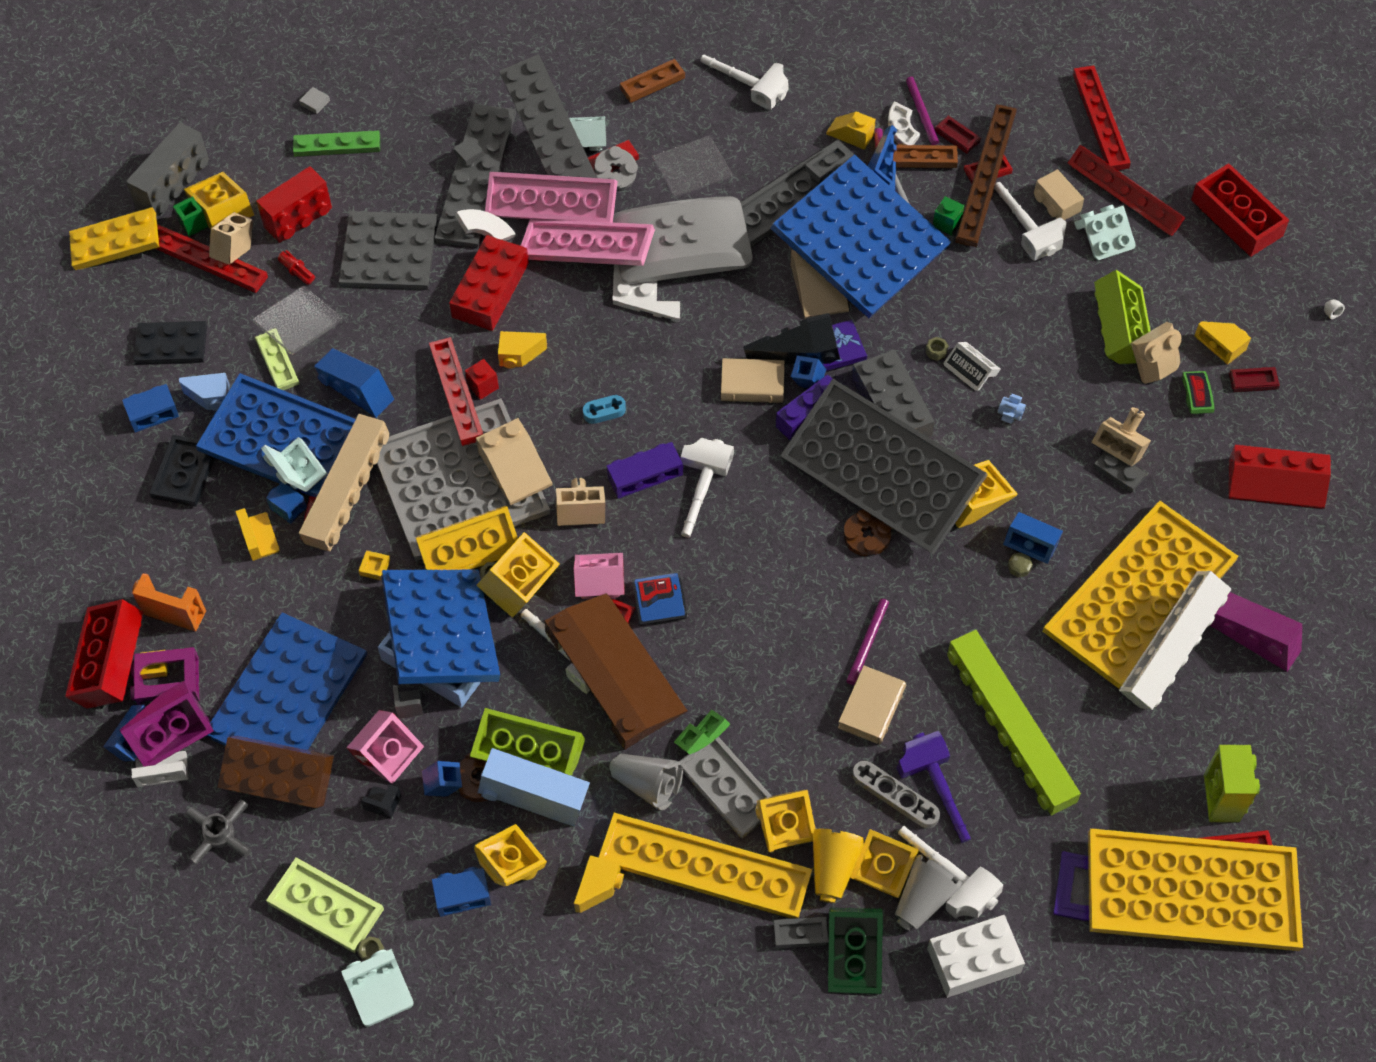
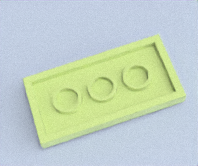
M297 857L266 900L272 907L353 953H356L360 941L366 938L384 910L383 906Z

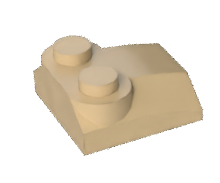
M1165 322L1131 343L1141 380L1145 384L1163 379L1176 371L1180 365L1178 347L1181 343V334L1173 328L1172 323Z

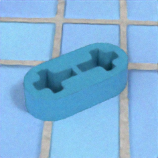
M612 395L587 402L583 407V418L591 424L619 418L626 411L625 400L621 396ZM616 403V405L619 406V409L615 410L614 407H612V404ZM594 409V411L597 412V414L592 415V413H590V410Z

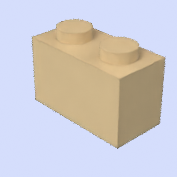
M1058 169L1036 181L1035 198L1047 207L1052 217L1066 220L1081 212L1084 198Z

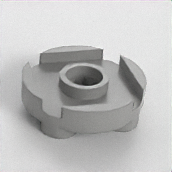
M618 146L602 151L596 158L594 172L597 178L617 180V190L619 191L633 184L638 169L634 157ZM614 165V166L620 167L619 171H620L621 173H618V172L612 173V172H611V170H612V167H611V166Z

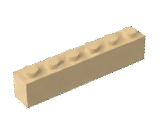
M358 414L299 531L304 544L330 552L333 545H336L339 541L340 531L343 525L348 522L350 511L353 505L358 502L360 491L363 485L368 482L373 465L379 460L382 446L388 442L389 431L384 421Z

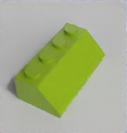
M1115 270L1094 282L1095 297L1099 307L1098 315L1102 324L1101 333L1105 341L1104 351L1109 359L1114 360L1118 364L1136 363L1131 343L1150 332L1143 288Z
M485 708L470 757L487 761L491 749L494 748L572 776L579 762L585 738L579 732Z

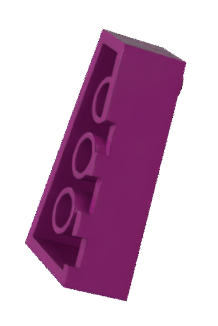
M1229 592L1227 601L1223 606L1219 607L1214 615V621L1209 626L1288 672L1302 651V623Z

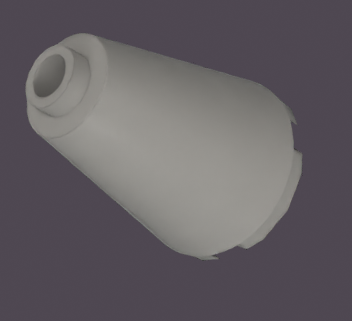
M619 754L612 759L609 767L611 776L659 810H665L671 805L672 802L668 801L672 792L677 795L683 776V769L678 767L681 764L680 762L654 757Z
M918 855L914 861L895 912V916L898 918L896 923L907 931H910L911 928L917 930L962 886L960 881L955 884L952 881L954 875L930 859L926 863L921 861L922 855Z

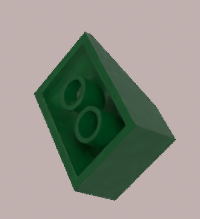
M830 907L828 992L882 994V909Z

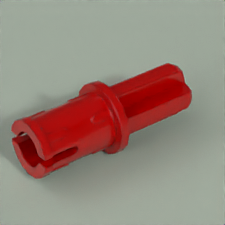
M287 250L279 254L278 261L289 270L291 275H296L307 285H310L315 280V275L304 267L302 260L296 259Z

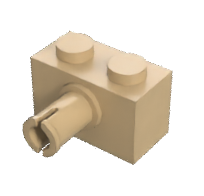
M1132 407L1123 424L1112 417L1108 418L1101 424L1091 443L1128 465H1135L1140 461L1151 440L1136 432L1138 425L1145 416L1144 412L1140 411V413H1137L1139 409Z
M577 478L571 481V488H556L558 526L605 523L604 486L586 487V481L582 478H579L580 485H578Z

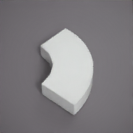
M894 101L889 110L888 127L893 125L897 129V133L894 134V140L899 145H914L919 139L920 133L910 123L913 110Z
M467 209L458 211L455 215L466 234L479 233L504 241L515 236V232L506 222L489 212Z

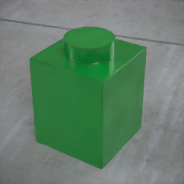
M193 196L173 206L180 225L189 237L208 227L203 210Z
M945 196L934 212L933 226L952 236L961 222L965 205Z

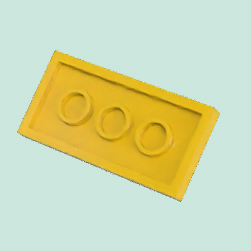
M153 207L69 231L72 267L75 270L88 268L159 247L156 212Z
M503 506L417 536L415 539L426 570L474 569L485 565L487 562L499 560L516 542L518 537L508 507Z

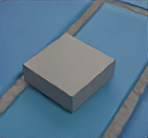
M312 87L299 101L301 106L318 114L330 101V98L327 94Z

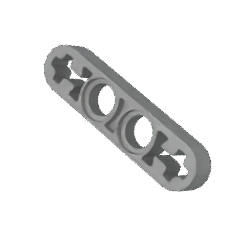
M860 761L854 766L853 779L858 785L921 827L932 828L937 825L940 811L933 803L871 762ZM868 769L870 777L866 775L863 778L860 777L859 770L864 771ZM878 775L879 777L875 780L874 785H871V778L875 779V776ZM882 782H887L892 786V791L883 793L879 790L878 785ZM908 796L913 799L914 804L911 807H904L899 802L900 798ZM918 803H920L921 811L917 810L916 814L913 813L916 810ZM929 811H931L933 813V819L928 818L927 820H924V814L922 812L927 814Z

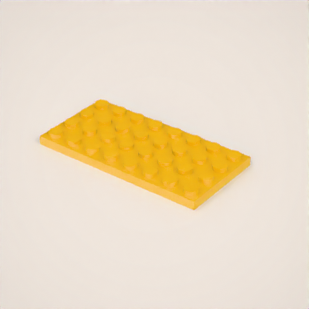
M1159 501L1045 625L1043 632L1120 689L1197 571H1211L1221 579L1237 561L1238 555Z
M1090 829L1088 831L1090 932L1300 951L1303 948L1297 850L1295 847Z

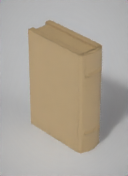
M723 358L721 401L783 403L784 360Z
M863 666L841 715L838 728L876 744L879 742L880 745L885 734L888 732L890 722L903 697L902 695L906 688L905 681Z

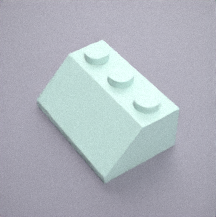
M605 116L569 118L582 147H589V150L596 151L602 150V146H606Z

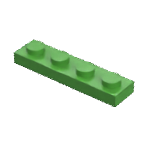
M379 131L294 135L293 140L294 157L380 152Z

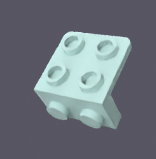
M1113 205L1106 206L1100 209L1101 213L1094 215V212L1091 211L1080 215L1081 220L1074 222L1077 230L1085 228L1093 256L1096 260L1135 248V241L1124 206L1114 208Z
M299 437L281 453L267 445L261 448L265 453L263 456L264 460L278 471L276 473L278 479L284 484L289 483L294 489L299 488L307 492L328 474L305 442Z
M392 949L377 951L370 959L363 962H353L345 970L341 971L361 1020L366 1027L381 1022L413 1006V999Z

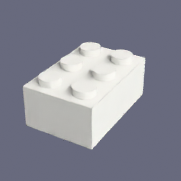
M1005 915L932 938L927 948L947 998L1019 974L1025 965Z

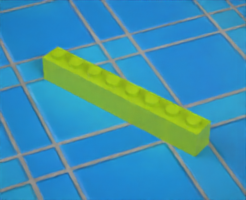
M977 630L950 641L947 652L949 661L952 665H957L961 671V680L966 686L969 685L971 687L976 704L983 706L988 723L991 726H995L998 730V738L1004 747L1008 746L1010 749L1013 763L1016 767H1021L1025 773L1024 779L1028 787L1034 788L1037 792V799L1042 809H1047L1050 815H1053L1076 804L1081 795L1080 791Z

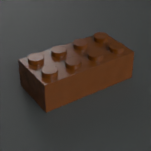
M242 736L227 737L217 788L318 808L324 806L334 755Z

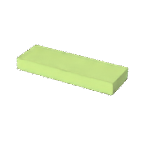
M275 329L256 336L255 340L275 387L286 390L299 385L298 378L277 330Z

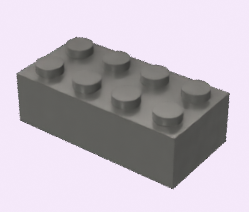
M179 123L129 177L126 183L135 208L141 211L153 207L157 219L161 213L166 212L174 198L180 196L182 189L194 180L199 170L206 167L209 157L201 132Z
M896 350L853 364L852 380L862 397L927 437L933 435L935 421Z

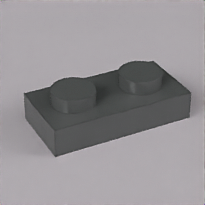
M836 143L807 163L805 171L821 183L849 160L852 155L839 143Z
M1106 451L1093 466V468L1131 493L1145 479L1147 474L1135 465L1130 466Z
M826 917L774 920L773 922L775 949L828 946L829 944Z

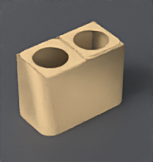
M233 212L212 227L209 256L226 264H229L230 256L231 264L251 248L253 220Z

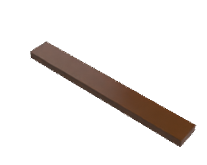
M999 104L995 106L955 243L977 248L1016 116V108Z

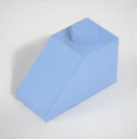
M226 373L179 378L183 393L206 410L217 411L230 390Z

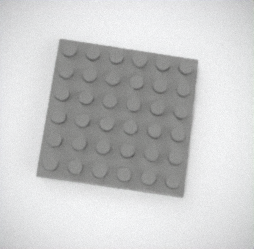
M502 399L475 407L483 434L511 421ZM452 415L392 435L380 451L377 465L415 561L422 560L415 537L471 517L507 506L515 527L550 514V508L542 491L513 505L509 504L480 456L477 442L465 446L461 445Z

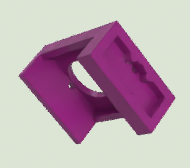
M195 648L134 654V663L131 664L130 670L131 676L134 678V686L130 688L132 701H136L137 705H143V702L153 701L163 692L181 683L144 685L140 675L143 668L154 664L184 661L185 683L199 702V657Z

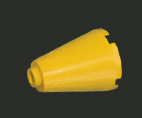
M814 829L815 894L820 896V901L835 903L836 899L842 898L864 846L863 837L843 831L835 833L832 832V829Z

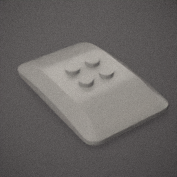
M708 197L665 202L620 211L613 216V223L653 224L655 229L643 266L618 265L620 277L627 284L744 269L752 263V251L742 206L735 197Z

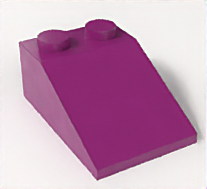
M182 681L160 694L123 726L120 732L142 765L146 767L156 765L213 732V728L185 681Z

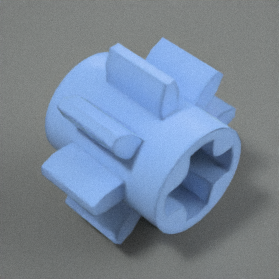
M1015 394L1010 395L1009 398L1003 397L998 409V413L1003 415L1002 421L1012 424L1014 419L1021 420L1026 407L1025 404L1020 403L1022 397Z

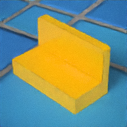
M245 508L236 511L252 561L280 551L267 512L248 518Z

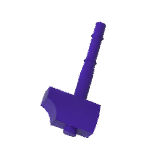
M936 731L928 735L919 733L913 736L912 741L904 744V756L897 765L900 777L903 779L927 770L943 805L946 807L961 843L971 840L939 765L948 762L950 758L947 745L941 733Z

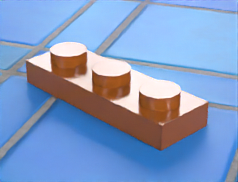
M673 59L621 82L620 89L631 103L684 79L685 72L678 62Z
M896 145L893 161L896 162V167L957 168V146Z

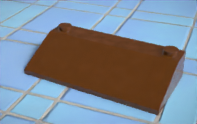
M607 593L565 608L545 620L546 634L557 650H564L611 720V731L624 750L688 712Z

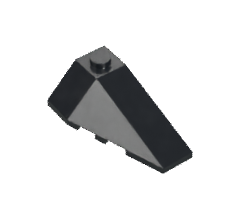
M829 313L806 318L800 321V326L791 330L788 327L781 329V334L775 337L765 336L743 346L747 359L784 360V363L795 364L797 356L816 358L822 364H830L836 360H841Z

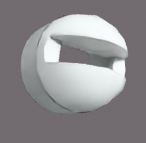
M1335 299L1329 300L1325 303L1324 312L1333 320L1343 313L1345 306Z

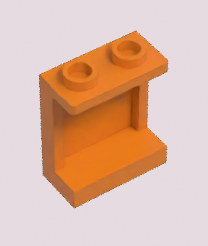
M144 573L133 586V595L141 611H143V615L195 632L197 631L206 613L197 589L187 587L182 599L156 591L149 575Z

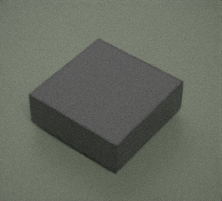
M472 138L453 148L454 153L466 166L484 156V150Z

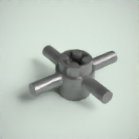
M240 799L226 816L214 813L206 817L194 807L188 809L186 815L202 826L204 837L202 844L189 857L193 864L197 865L212 847L223 848L228 845L243 857H247L250 854L251 849L234 837L235 830L233 827L235 820L248 807L247 803ZM215 828L220 831L217 835L212 833Z

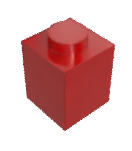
M485 359L465 370L467 385L480 400L499 389L497 374Z

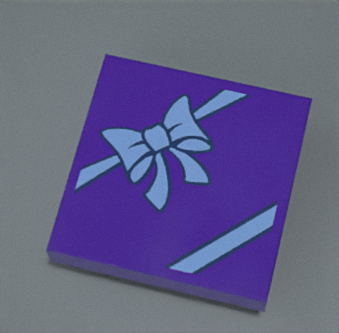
M849 320L834 324L833 329L841 360H836L830 364H823L826 371L867 360V354L853 321Z

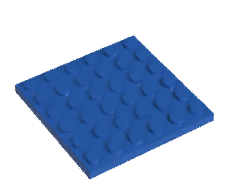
M855 154L777 219L770 228L868 318H871L951 243L947 237Z

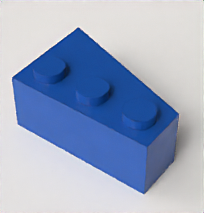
M334 348L314 366L319 374L318 379L326 386L329 385L375 418L394 400L379 369Z

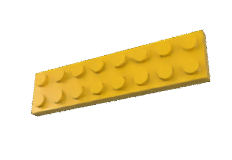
M617 813L613 814L599 855L601 859L619 863L621 870L791 919L799 918L812 874V869Z

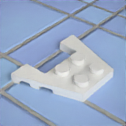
M614 264V305L638 312H648L656 317L661 318L662 316L671 319V321L680 322V301H657V281L627 284L620 277L618 264Z

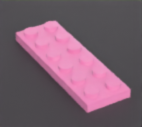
M490 172L485 212L500 218L613 223L618 181L602 178Z
M530 219L521 246L527 248L529 260L643 266L655 229L653 224Z

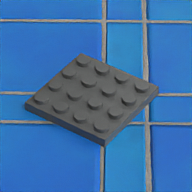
M350 211L339 277L340 287L428 290L438 219L437 214Z

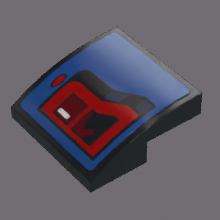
M679 571L632 578L639 625L688 618Z

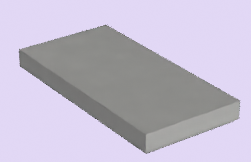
M719 737L706 747L693 754H688L679 761L681 764L678 767L683 769V774L741 839L761 825V821L757 818L755 812L757 800L771 797V794Z

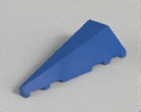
M890 125L886 128L868 167L895 190L896 162L893 161V153L896 151L894 134L897 133V129Z

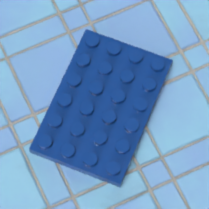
M239 373L197 443L196 448L199 452L280 484L281 481L276 476L278 471L263 458L265 453L261 448L264 445L281 453L299 437L305 442L329 474L356 419ZM328 474L307 492L299 488L294 489L289 483H286V485L309 496L317 497Z
M479 569L382 570L381 579L398 684L499 682L500 671L483 591L476 586L481 580Z
M282 612L210 722L213 732L205 737L226 746L227 737L242 736L308 750L365 659L367 651Z

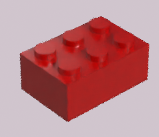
M311 166L256 201L264 228L279 243L291 238L295 232L301 228L308 227L312 221L326 215L332 209L326 181Z

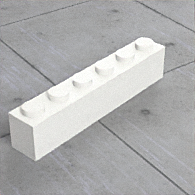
M1197 571L1119 691L1142 709L1153 710L1154 707L1159 705L1166 688L1174 682L1176 673L1188 661L1189 653L1201 641L1202 633L1214 621V615L1217 610L1227 601V595L1231 588L1211 571Z

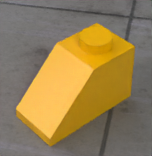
M857 111L836 117L826 134L865 150L874 136L876 119Z
M1202 321L1198 324L1194 335L1227 365L1247 350L1251 339L1243 329H1240L1233 323Z
M500 331L499 365L509 369L526 365L547 349L546 333Z
M594 856L589 857L574 902L575 912L581 913L614 895L616 888H621L624 874L621 873L619 863Z

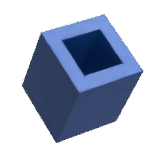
M797 356L791 378L799 387L809 389L824 377L826 368L819 359Z
M282 482L277 487H274L266 497L269 508L290 524L307 508L304 497Z
M436 761L422 771L424 795L445 797L462 787L460 763Z

